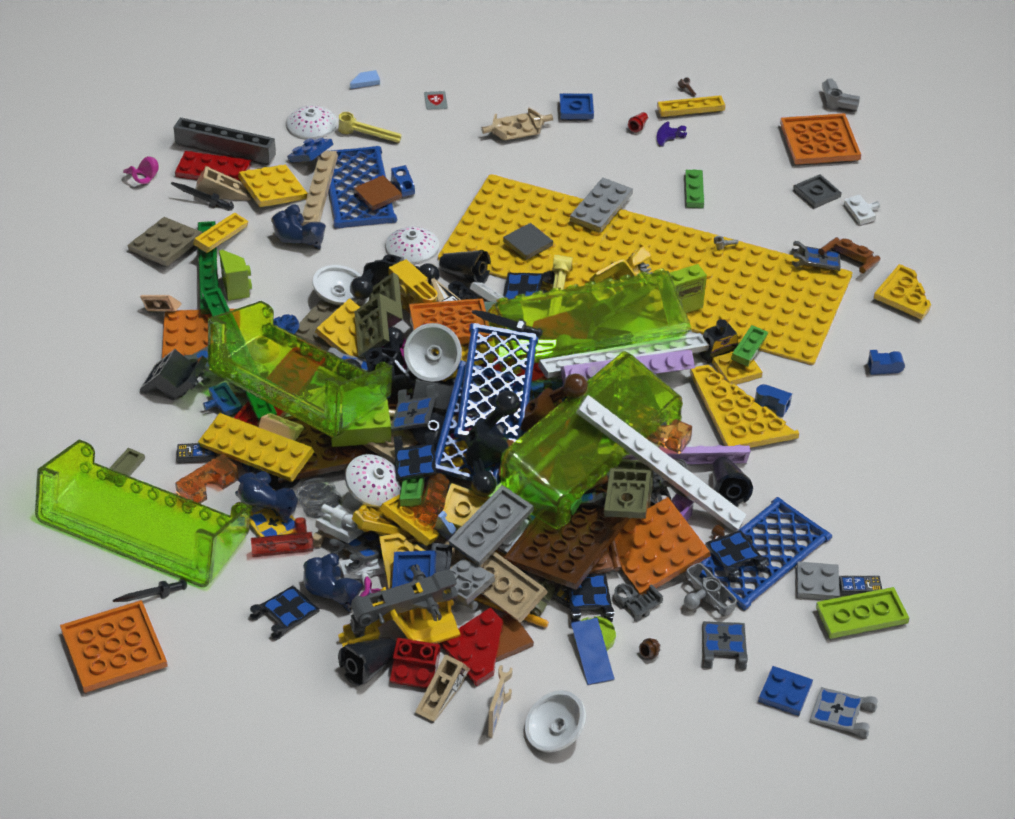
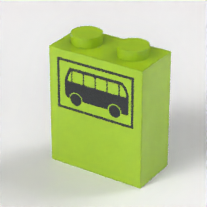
M699 264L666 274L662 307L671 318L703 308L707 275Z

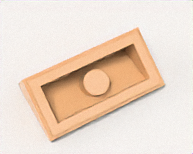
M170 295L140 296L147 311L175 312L181 306V302Z
M272 413L262 416L259 428L294 441L304 429L302 425Z

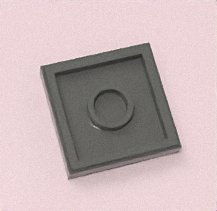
M821 174L793 186V190L814 209L834 201L842 195V192Z
M531 223L503 237V242L525 260L553 246V240Z

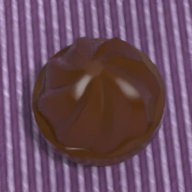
M644 639L639 645L640 654L645 659H654L661 651V644L656 639Z

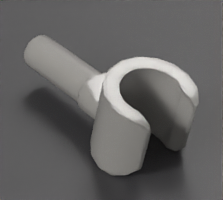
M722 236L714 237V244L718 250H722L727 245L738 244V240L727 241Z

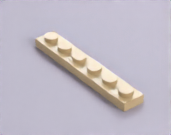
M324 151L318 157L302 214L304 217L302 226L309 222H320L338 158L337 151Z

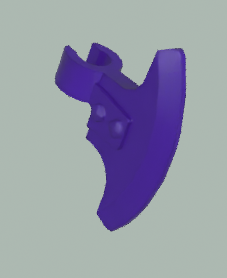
M665 122L657 132L658 144L664 146L667 140L675 139L676 136L685 138L687 136V127L682 125L678 128H671L670 122Z

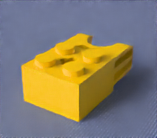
M407 259L389 267V275L395 273L399 277L401 306L409 314V304L429 303L438 300V293L428 283V278Z

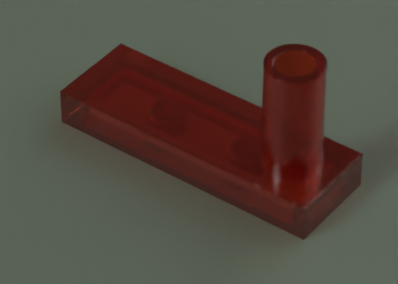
M298 517L294 520L295 533L251 538L252 557L313 551L312 532H307L306 519Z

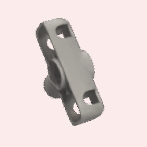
M696 563L687 569L686 579L698 591L697 593H689L685 596L684 604L687 608H697L702 599L703 602L711 604L715 609H718L721 615L726 616L734 611L737 603L736 597L703 564ZM702 570L706 572V578L704 577L703 580L699 577ZM731 597L733 603L727 606L725 603Z

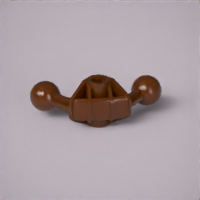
M577 373L570 374L564 379L562 387L554 391L547 388L537 398L527 404L520 429L525 432L524 444L515 453V460L520 467L531 469L538 465L540 451L535 446V437L551 436L559 433L564 428L566 412L562 398L566 396L572 399L583 397L588 390V382L584 376Z

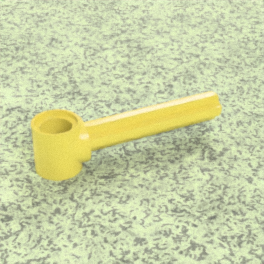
M350 112L339 114L338 130L342 134H350L355 130L397 143L401 141L402 135L399 133L357 122V119Z
M554 256L552 271L555 273L548 317L560 314L565 279L570 274L573 257Z

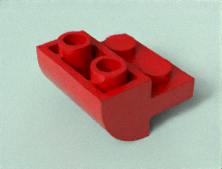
M397 637L390 683L427 689L438 669L440 644Z

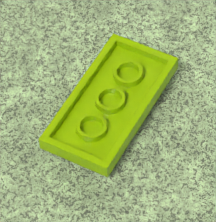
M894 587L816 602V609L830 639L908 624L910 619Z

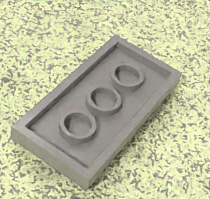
M602 177L570 215V221L601 233L631 197L633 188Z
M502 485L448 540L449 545L481 566L534 511L533 505Z

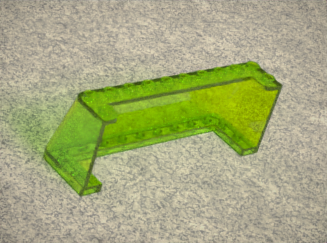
M664 268L657 269L654 273L650 274L641 272L634 277L624 275L617 280L607 278L602 280L601 283L591 281L585 283L584 286L574 284L563 290L558 287L546 293L536 291L530 296L520 294L515 296L514 299L503 297L497 299V303L493 304L487 311L519 322V319L526 321L527 326L542 329L543 335L539 338L538 344H536L534 363H538L543 359L626 346L657 339L662 340L686 336L692 331L671 275ZM490 322L491 327L513 330ZM498 335L502 340L510 338ZM493 337L495 346L500 344V342L495 337ZM518 339L522 344L529 342V340ZM514 340L506 343L510 350L519 347ZM499 347L500 357L508 354L504 347ZM522 350L514 353L519 360L527 359V354ZM512 357L503 360L509 367L517 363ZM500 363L501 369H502V372H503V371H505L506 369H505V367ZM518 366L512 371L514 374H518L524 370Z
M263 301L208 318V365L214 374L331 437L341 435L391 395V365L381 362L376 365L374 371L367 372L274 325V310Z
M626 351L621 352L587 381L588 390L583 397L579 399L568 397L509 446L502 455L501 486H505L533 505L534 511L531 514L556 530L570 521L571 504L580 499L589 488L594 487L600 478L605 477L610 468L617 466L625 456L630 455L628 451L576 413L586 396L592 397L644 438H647L651 433H655L664 422H666L667 426L673 428L679 425L682 420V397L637 358Z
M80 439L37 469L35 516L39 522L176 578L184 579L186 582L199 587H207L214 580L249 533L252 506L243 502H237L231 507V514L228 515L95 463V450L93 446Z

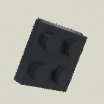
M174 349L154 365L140 390L146 394L151 389L154 391L158 388L171 400H175L179 396L183 397L189 388L192 390L198 384L197 378L205 372V365L208 359L202 355L192 363Z

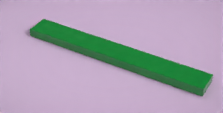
M198 222V231L204 233L216 225V222ZM217 247L208 253L198 248L201 315L210 314L203 300L202 292L218 288Z

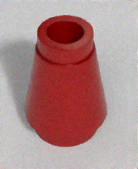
M641 112L631 117L628 121L629 129L633 132H640L648 120V115L645 112Z

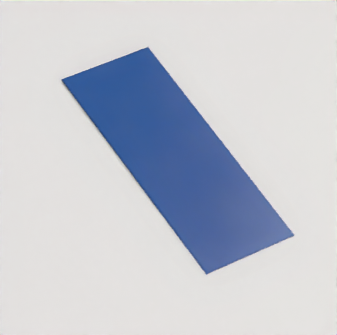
M598 618L571 623L587 684L614 680Z

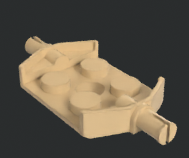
M530 107L528 108V113L498 119L497 114H495L492 124L481 127L483 134L492 132L503 140L536 135L541 133L544 122L553 121V115H540V113Z

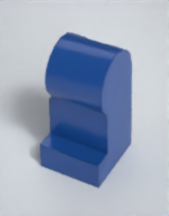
M407 166L391 168V182L402 193V197L414 195L415 186ZM399 171H403V175L398 176L396 173Z
M870 350L867 364L870 375L900 373L905 368L903 356L898 351L878 353L877 350Z
M766 384L759 385L756 388L755 402L761 407L765 406L776 410V415L784 417L791 405L792 393Z

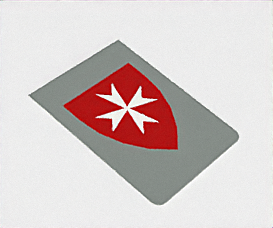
M445 91L424 92L427 110L448 108Z

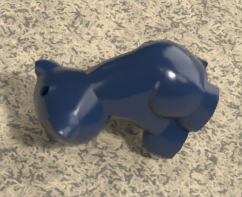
M292 204L271 218L274 233L281 242L306 243L321 249L326 225L322 222H309L302 226L304 217L300 213L298 205Z
M266 471L257 474L252 472L245 473L238 479L240 485L235 494L245 506L273 509L284 523L288 522L290 516L295 512L298 498L293 489L282 488L275 491L269 485L272 480Z
M331 553L322 558L314 557L304 562L303 582L306 590L312 595L334 600L342 605L346 611L350 612L352 600L359 596L363 585L351 578L336 580L341 576V568L338 566L339 556Z

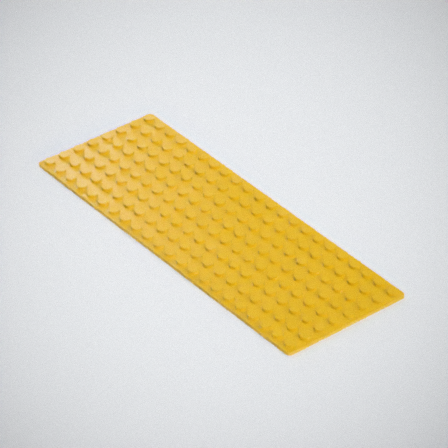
M493 174L487 177L438 254L439 260L445 253L475 250L487 251L491 259V265L488 264L487 270H490V275L507 279L508 273H545L552 271L555 255L573 257L572 261H577L580 287L583 288L588 286L586 283L595 273L620 259L627 261L636 249L647 245L651 250L649 252L651 258L644 261L646 265L649 264L646 269L651 268L648 273L653 272V274L660 278V284L647 297L621 312L704 334L706 329L716 326L717 321L723 319L736 331L738 344L751 325L768 332V336L759 351L809 365H814L853 274L846 269L838 271L809 265L794 267L792 261L797 262L799 259L793 258V255L738 241V244L727 245L722 250H718L714 244V237L719 235L623 209L617 212L600 233L570 221V215L584 199ZM531 223L553 240V246L525 260L503 242V237ZM723 237L724 240H727V241H728V240H734V239H730V238H727V237ZM699 264L707 275L703 308L671 318L662 307L666 274ZM542 281L541 289L552 292L553 284Z

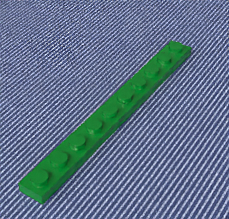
M220 287L202 292L203 300L257 421L260 422L261 417L269 413L277 415Z

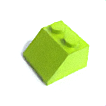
M223 249L219 250L221 276L228 301L250 297L249 290L252 289L251 279H248V276H251L250 266L246 265L244 258Z

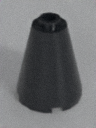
M475 250L445 253L439 259V266L442 271L471 284L472 282L485 284L490 274V270H487L488 264L491 265V259L487 251Z
M719 457L714 461L713 489L736 507L743 501L747 502L753 493V485L750 478L728 457Z
M390 637L347 644L342 647L338 653L340 668L344 667L346 674H344L345 678L355 686L368 682L393 659L396 641Z

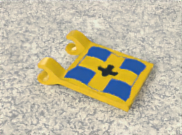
M244 504L240 505V515L248 521L266 547L302 530V527L292 515L288 522L284 523L273 509L264 508L252 513L250 507Z

